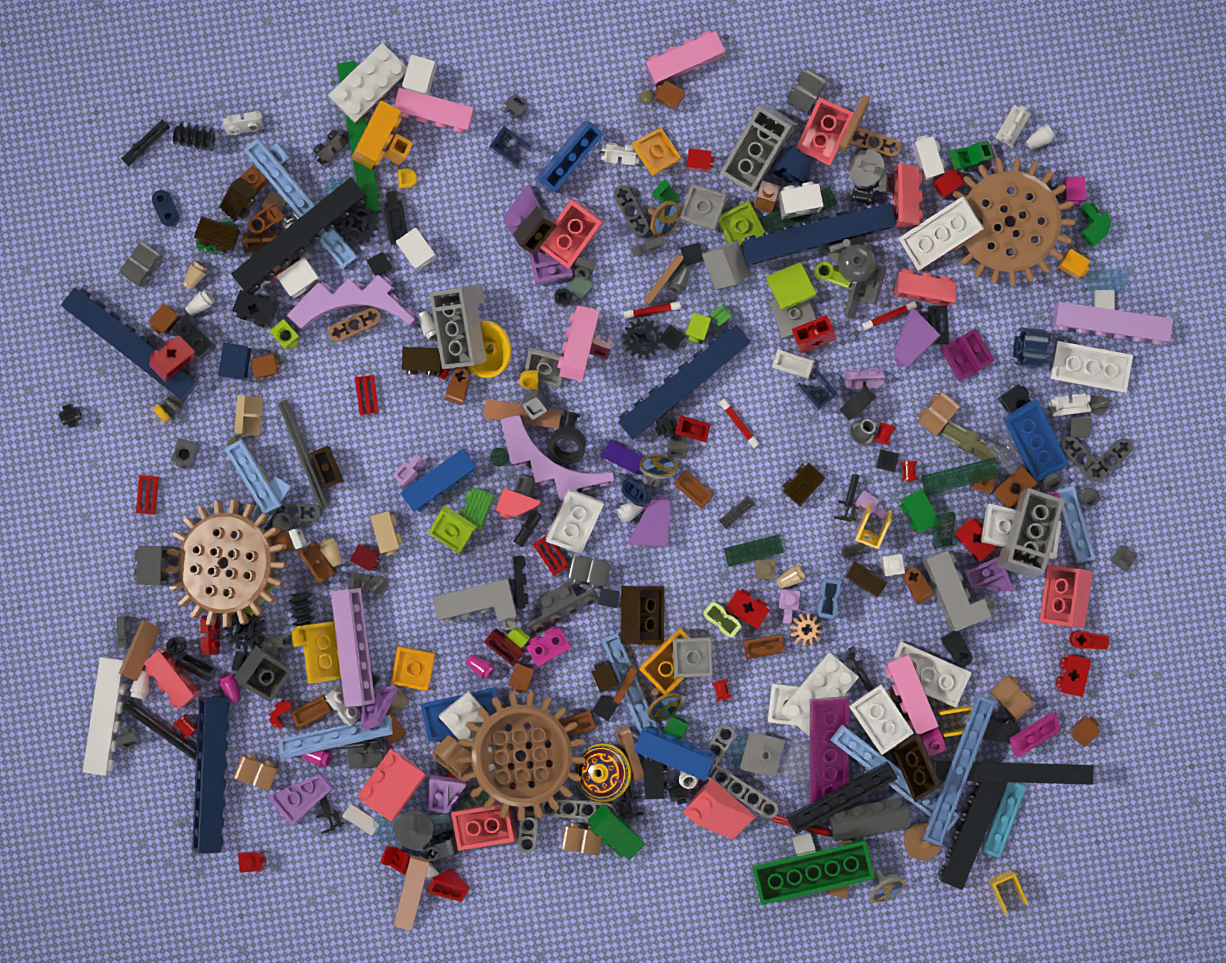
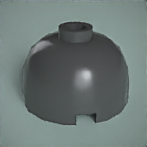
M853 244L847 246L840 253L837 267L845 280L851 283H861L869 279L874 273L876 259L874 253L868 247L862 244Z

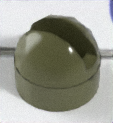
M652 89L637 94L640 102L643 104H650L654 99Z

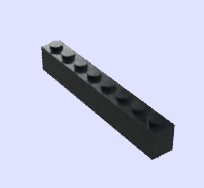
M350 177L234 270L231 275L247 294L257 292L264 281L272 280L279 269H285L291 264V260L294 257L303 255L306 252L305 248L310 244L315 245L321 240L320 236L325 232L329 233L336 228L335 224L340 220L344 221L349 218L350 212L355 208H361L366 203L365 200L368 197L354 179Z

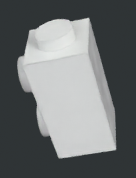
M927 135L918 137L917 141L913 144L920 171L922 172L923 181L942 176L945 173L946 165L944 159H940L939 142L934 140V136L929 138Z

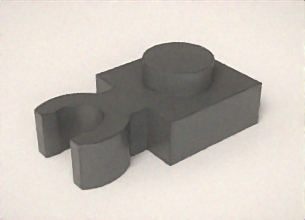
M657 235L646 239L647 242L643 245L631 248L633 256L636 257L663 247L665 243L662 236L659 238Z
M129 616L117 617L118 650L129 648L128 635L132 629Z
M285 634L279 640H277L276 635L259 639L261 645L257 644V646L271 655L280 654V647L289 649L292 647V644H284V639L290 637L289 634Z

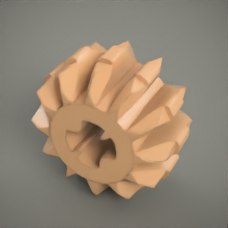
M810 613L806 614V619H804L803 614H799L801 621L794 618L793 621L797 625H790L791 629H796L795 632L791 633V636L798 635L795 642L798 643L802 639L803 646L806 645L807 639L810 645H813V637L817 641L820 639L815 634L823 633L822 630L817 629L822 623L814 624L818 619L817 616H814L810 621ZM809 624L808 627L811 628V631L804 635V631H801V628Z

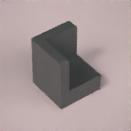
M538 387L524 396L521 407L531 420H534L548 411L550 400L541 388Z

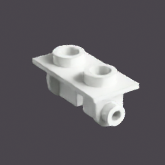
M1014 105L995 138L1012 147L1031 115L1026 112L1027 108L1023 106L1019 108Z
M261 112L244 113L243 120H241L240 114L223 118V127L227 135H237L239 133L256 132L265 129Z
M616 143L602 145L601 151H605V153L601 152V160H604V162L618 163V157H622L621 164L634 166L639 164V156H636L638 154L632 145H625V147L618 146Z
M1086 393L1072 395L1071 400H1069V396L1054 397L1049 402L1052 415L1062 416L1091 412L1088 403L1090 402V395H1086Z
M339 686L325 695L326 702L334 710L338 711L337 714L344 724L352 726L361 717V713L355 706L345 707L343 691Z

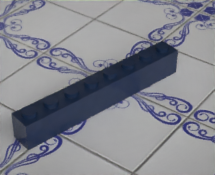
M884 201L873 204L874 207L866 209V206L856 208L855 212L848 213V211L837 213V217L830 218L829 216L819 218L818 222L811 223V221H805L800 223L799 227L786 226L781 228L782 231L774 233V230L763 233V236L757 238L756 235L748 236L741 243L746 265L748 267L842 242L845 239L850 240L892 229L897 224L891 203L885 204Z
M74 287L61 303V306L180 400L185 401L198 385V382L194 380L196 376L188 370L184 372L181 369L164 382L149 366L151 354L161 349L158 346L153 348L150 345L151 341L144 335L139 337L134 333L136 329L130 324L126 323L124 325L120 322L121 317L116 313L106 311V305L98 299L96 301L90 298L91 294L87 290Z
M730 324L722 331L723 336L719 339L717 337L713 338L707 343L709 347L706 350L700 349L693 355L694 360L690 363L685 361L678 367L679 372L673 375L671 373L663 380L664 384L661 387L656 385L648 392L650 394L649 397L645 400L640 398L633 404L635 408L632 411L626 410L619 416L621 420L618 421V424L632 440L751 343L737 324L734 327Z
M199 696L192 851L198 854L221 853V847L224 842L222 828L224 827L223 809L225 807V799L223 796L224 789L226 788L224 774L227 768L225 753L228 749L226 732L229 729L227 713L229 712L230 704L228 698L221 696Z

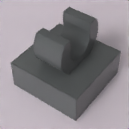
M514 94L504 103L507 106L504 112L507 113L510 109L514 111V116L512 117L514 120L526 112L530 105Z
M884 172L879 180V186L873 187V190L884 194H894V175Z
M578 256L574 267L576 268L574 276L577 277L578 273L583 271L585 273L584 280L586 281L589 278V274H593L596 263Z
M671 436V440H668L667 457L686 459L688 442H685V437H682L681 441H674V436Z
M520 474L514 492L527 497L529 495L535 496L531 489L533 485L539 486V484L534 481L535 479Z
M1120 545L1110 561L1127 572L1137 558V555L1123 545Z
M351 572L348 590L361 588L362 594L368 595L371 576Z
M128 726L120 728L122 736L116 738L119 747L126 750L142 743L141 737L137 733L132 732L131 728L128 729Z

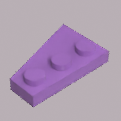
M321 773L268 796V799L290 825L293 826L335 787Z

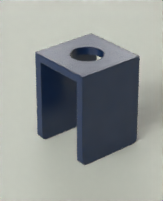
M503 126L490 144V151L518 170V163L496 147L505 135L529 152L532 150L531 145Z
M223 343L218 376L247 381L252 349L244 345Z
M816 368L812 373L831 394L830 397L818 405L800 383L795 386L812 407L818 411L838 393Z

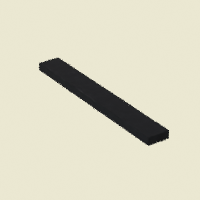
M936 760L935 772L939 780L945 781L952 761ZM974 761L966 781L1093 785V765Z

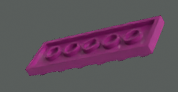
M847 696L810 699L809 803L849 782V754L830 740L841 725L849 729V698Z

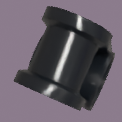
M951 631L940 638L956 664L967 666L972 662V653L959 631ZM960 653L967 654L965 662L959 661Z
M452 830L433 835L430 839L431 845L428 843L423 846V857L430 861L454 856L460 852V850L458 851L455 832Z

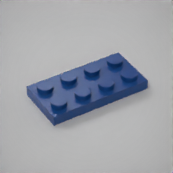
M1034 399L1002 418L1029 474L1037 483L1068 464L1038 400Z
M496 687L470 692L490 716L496 712L491 700L494 697L498 698ZM464 694L420 704L429 742L444 739L448 735L450 737L455 736L439 718V714Z

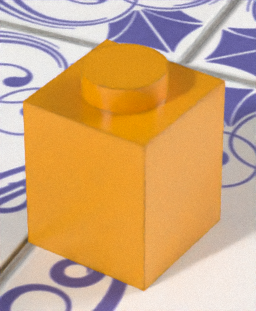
M396 133L387 146L383 157L400 165L406 159L413 142Z
M1070 249L1066 252L1057 268L1078 279L1081 276L1084 277L1089 271L1090 267L1088 264L1090 260Z

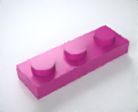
M1050 712L1010 738L1015 756L1020 757L1061 731L1056 713Z

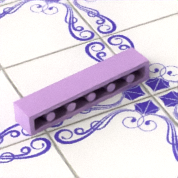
M1057 302L1055 303L1052 326H1057V330L1069 331V328L1076 329V333L1087 334L1088 331L1095 332V336L1106 337L1107 334L1114 335L1115 339L1125 340L1126 337H1131L1134 342L1144 343L1145 340H1151L1154 345H1163L1164 342H1170L1173 319Z
M361 588L331 592L345 707L375 703Z

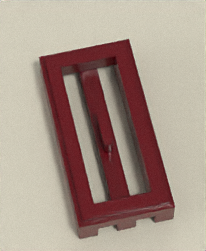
M497 628L484 641L488 647L511 666H514L525 653L522 648Z

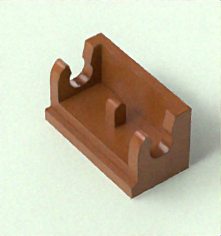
M315 541L300 549L298 553L318 583H323L338 572L320 551L319 543Z
M782 634L743 640L746 659L784 653Z

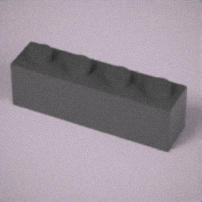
M904 797L845 808L829 816L834 841L910 827L909 810Z

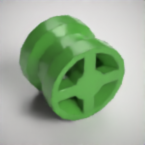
M725 303L710 314L711 318H715L718 327L734 316L732 312L726 309Z

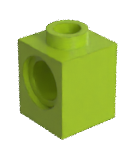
M693 312L685 336L689 337L688 340L698 344L699 341L703 342L711 318Z
M285 319L269 331L286 350L289 348L292 350L300 343L298 340L301 337ZM290 331L291 338L288 341H283L282 334Z

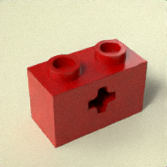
M828 315L791 329L800 354L836 340Z
M177 336L175 339H169L165 343L164 348L160 351H154L150 356L149 366L164 382L194 359L195 351L180 336Z
M968 518L952 534L977 561L981 562L997 546L981 542L982 523L977 518L974 520L973 518ZM973 534L979 535L978 540L980 542H973Z
M743 588L740 591L736 589L724 609L759 629L770 610L767 608L768 604L759 598L757 601L750 598L751 593ZM751 602L753 610L744 612V603L749 604Z
M1064 654L1059 663L1061 673L1060 676H1057L1055 682L1057 691L1083 697L1091 659ZM1069 673H1075V677L1071 678L1068 676Z

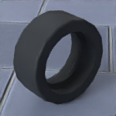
M865 386L841 407L840 411L850 421L867 407L876 396Z
M560 427L551 435L548 448L550 455L559 463L574 464L584 456L586 439L582 432L576 428ZM567 438L575 441L579 448L575 452H564L558 448L556 443L560 439Z

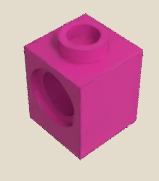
M1066 177L1062 180V185L1066 186L1062 193L1063 203L1071 201L1073 206H1079L1080 203L1086 200L1085 177Z
M937 727L919 734L929 757L947 750Z

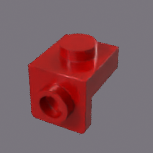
M284 699L274 705L276 709L269 713L271 717L269 721L274 728L278 727L280 730L285 727L279 716L295 706L291 700L286 702Z
M387 845L380 863L391 866L401 874L406 875L411 854L401 848Z

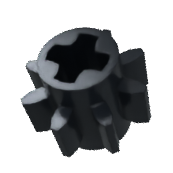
M73 404L62 406L63 411L59 412L62 425H68L69 428L79 426L78 421L83 419L79 407H73Z
M667 415L656 421L658 426L654 429L658 436L663 435L664 438L675 434V427H677L678 423L675 418L670 419Z
M679 781L672 782V788H668L671 802L677 801L678 805L687 803L685 798L690 797L688 789L681 786Z

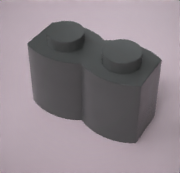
M807 68L805 72H800L796 80L798 82L795 89L792 87L787 95L789 99L787 104L808 115L827 82L826 78Z
M141 241L119 273L137 286H145L151 279V272L161 266L163 256Z
M572 555L567 578H571V583L582 585L583 581L590 583L589 587L600 589L601 586L606 587L611 564Z

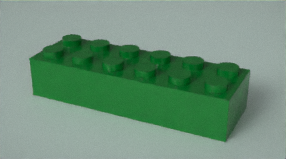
M864 838L752 864L761 905L875 879Z

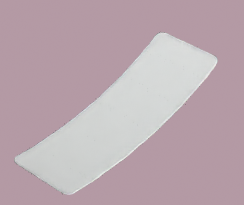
M351 804L342 815L343 818L355 824L369 835H373L380 825L378 821Z

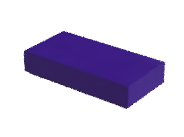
M612 440L609 441L602 455V458L634 474L637 473L640 461L644 458Z

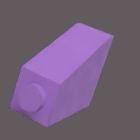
M914 308L910 310L893 353L896 356L894 361L901 368L904 365L909 368L941 337Z
M655 496V500L651 499L650 504L645 509L629 539V544L667 547L670 501L666 500L665 496Z

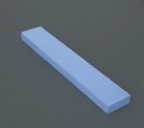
M618 632L601 639L618 683L621 685L632 663L624 644H621V637ZM635 675L624 697L638 731L641 733L645 726L656 728L658 726L656 721L648 717L649 705L639 680Z
M390 715L384 717L381 725L367 730L361 727L360 721L352 726L347 724L279 740V756L281 759L391 735L393 734L392 718Z

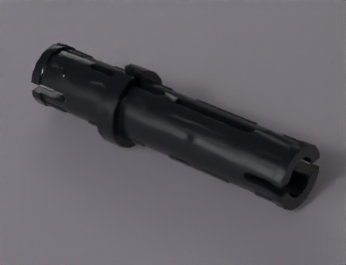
M161 119L137 143L134 142L132 144L133 147L121 159L130 167L137 158L145 155L144 152L171 127Z

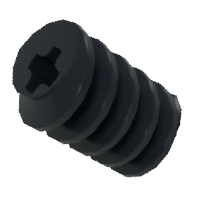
M181 121L179 126H176L174 129L173 144L176 145L179 142L181 146L187 144L190 148L194 145L196 149L202 147V150L205 151L209 148L212 152L215 145L214 128L211 127L209 132H207L206 126L199 130V125L196 124L194 129H192L190 122L184 127V122Z
M312 593L289 594L288 596H293V599L288 602L295 605L290 608V611L296 612L291 618L297 619L296 622L292 623V626L315 624L311 623L312 620L316 619L315 616L309 615L314 612V608L308 607L313 604V601L307 600L312 596Z

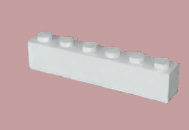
M100 657L83 766L84 773L106 776L110 774V771H113L114 760H112L113 752H116L117 749L115 737L120 729L118 717L123 710L121 697L125 694L126 684H124L125 676L118 674L124 659Z

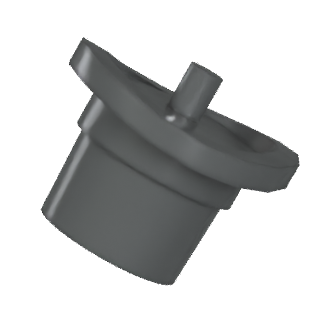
M869 419L856 421L850 427L851 438L859 445L866 446L871 444L876 435L875 423Z

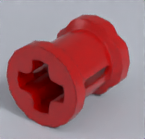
M880 422V430L877 437H874L873 440L890 446L889 440L896 428Z
M917 461L900 462L903 470L901 481H917Z
M728 679L712 682L717 695L716 702L733 697L727 685Z
M184 714L173 724L174 727H177L184 734L185 739L191 736L198 727L191 723L187 718V714Z

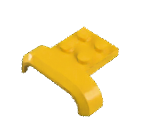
M335 622L296 626L291 632L293 647H304L308 683L341 679Z

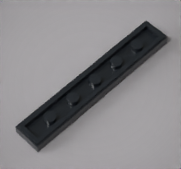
M886 761L789 814L786 818L795 834H798L898 778L889 762Z

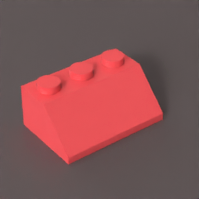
M898 164L893 170L894 217L897 224L895 227H916L923 219V212L919 210V203H922V191H919V184H922V172H919V167Z
M903 269L902 272L899 271L897 273L893 296L947 305L949 307L956 300V282L951 281L952 278L940 276V279L932 278L933 275L929 273L916 275L912 270Z
M503 488L496 511L500 512L499 516L512 519V516L518 517L541 506L542 502Z
M1048 565L1039 622L1085 628L1093 571Z
M166 648L157 650L144 663L146 665L145 670L151 677L154 676L156 678L159 689L162 692L166 691L170 696V703L175 708H183L200 695L201 692L184 670L175 665L176 660Z
M390 748L357 796L374 811L389 821L394 822L426 774L405 755Z

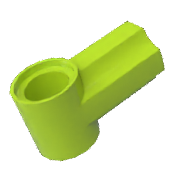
M821 262L814 268V276L818 280H824L848 289L851 282L842 277L838 267L828 262ZM820 266L827 268V276L820 275Z

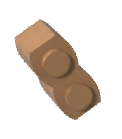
M936 392L929 401L932 403L929 408L926 409L924 407L917 415L919 417L917 423L934 437L960 408V405L944 392L940 394Z
M1005 675L989 692L1015 720H1018L1034 705L1031 701L1033 697L1026 690L1023 692L1018 687L1020 683L1013 676L1009 678Z
M448 735L432 751V757L443 767L447 768L456 778L461 780V777L464 774H468L472 767L471 763H457V758L462 756L470 757L471 750L463 748L462 745L458 744L459 739Z
M250 753L242 755L233 778L270 791L279 770L275 766L276 763L265 760V762L257 760L258 756Z
M569 822V825H565L561 849L591 855L600 854L602 836L599 835L597 837L590 830L591 825H588V828L580 827L581 824Z

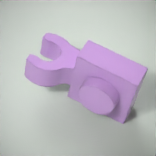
M416 454L409 464L404 462L392 476L402 486L407 488L419 475L416 471L424 469L427 466V462Z
M863 490L854 503L856 507H859L857 510L864 514L869 502L871 503L870 514L873 513L883 520L888 513L876 506L879 502L878 499Z
M780 589L778 609H784L783 623H791L792 610L798 611L800 591Z

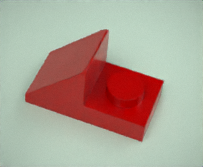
M680 415L675 434L706 443L711 424Z

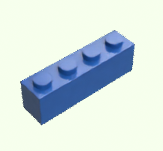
M583 121L535 179L547 191L555 193L604 134L591 122Z
M462 448L404 489L400 494L413 512L418 510L420 513L428 507L427 503L432 499L437 501L443 497V492L446 489L453 490L460 484L458 481L463 477L468 479L476 473L474 470L477 467Z
M645 726L641 730L634 749L636 753L704 781L709 777L717 756L712 754L713 752L707 748L700 749L695 747V744L685 740L683 742L678 740L673 734H663L659 732L658 728L653 726Z

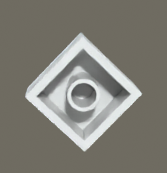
M813 182L803 183L802 187L795 188L794 185L784 187L783 191H780L778 195L782 220L818 213L823 208L819 184H814Z

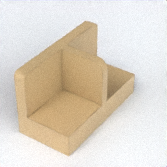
M237 395L235 434L260 436L263 398Z

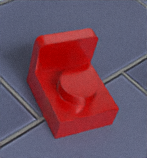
M262 850L238 853L240 873L262 872L264 867H266V856L262 854Z

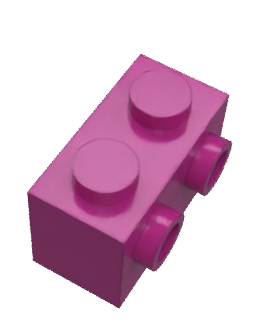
M553 626L544 631L545 636L540 639L536 636L528 641L529 645L526 648L537 667L571 648L560 627L556 629Z

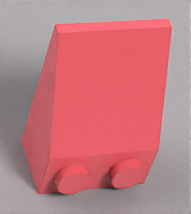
M819 97L796 148L801 150L800 153L812 156L817 161L830 166L854 113Z
M571 199L555 221L557 224L556 229L540 248L569 269L593 240L605 221L577 200Z
M712 778L689 801L683 811L698 826L730 839H734L756 817Z
M494 802L492 808L488 811L483 809L484 805L451 812L458 851L514 842L518 838V831L513 806L509 807L506 818L500 817V810L502 808V803Z

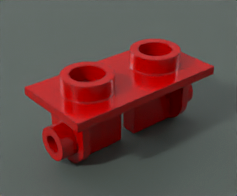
M217 615L214 625H207V616H202V620H200V633H206V637H201L200 651H202V654L207 655L220 654L219 615Z

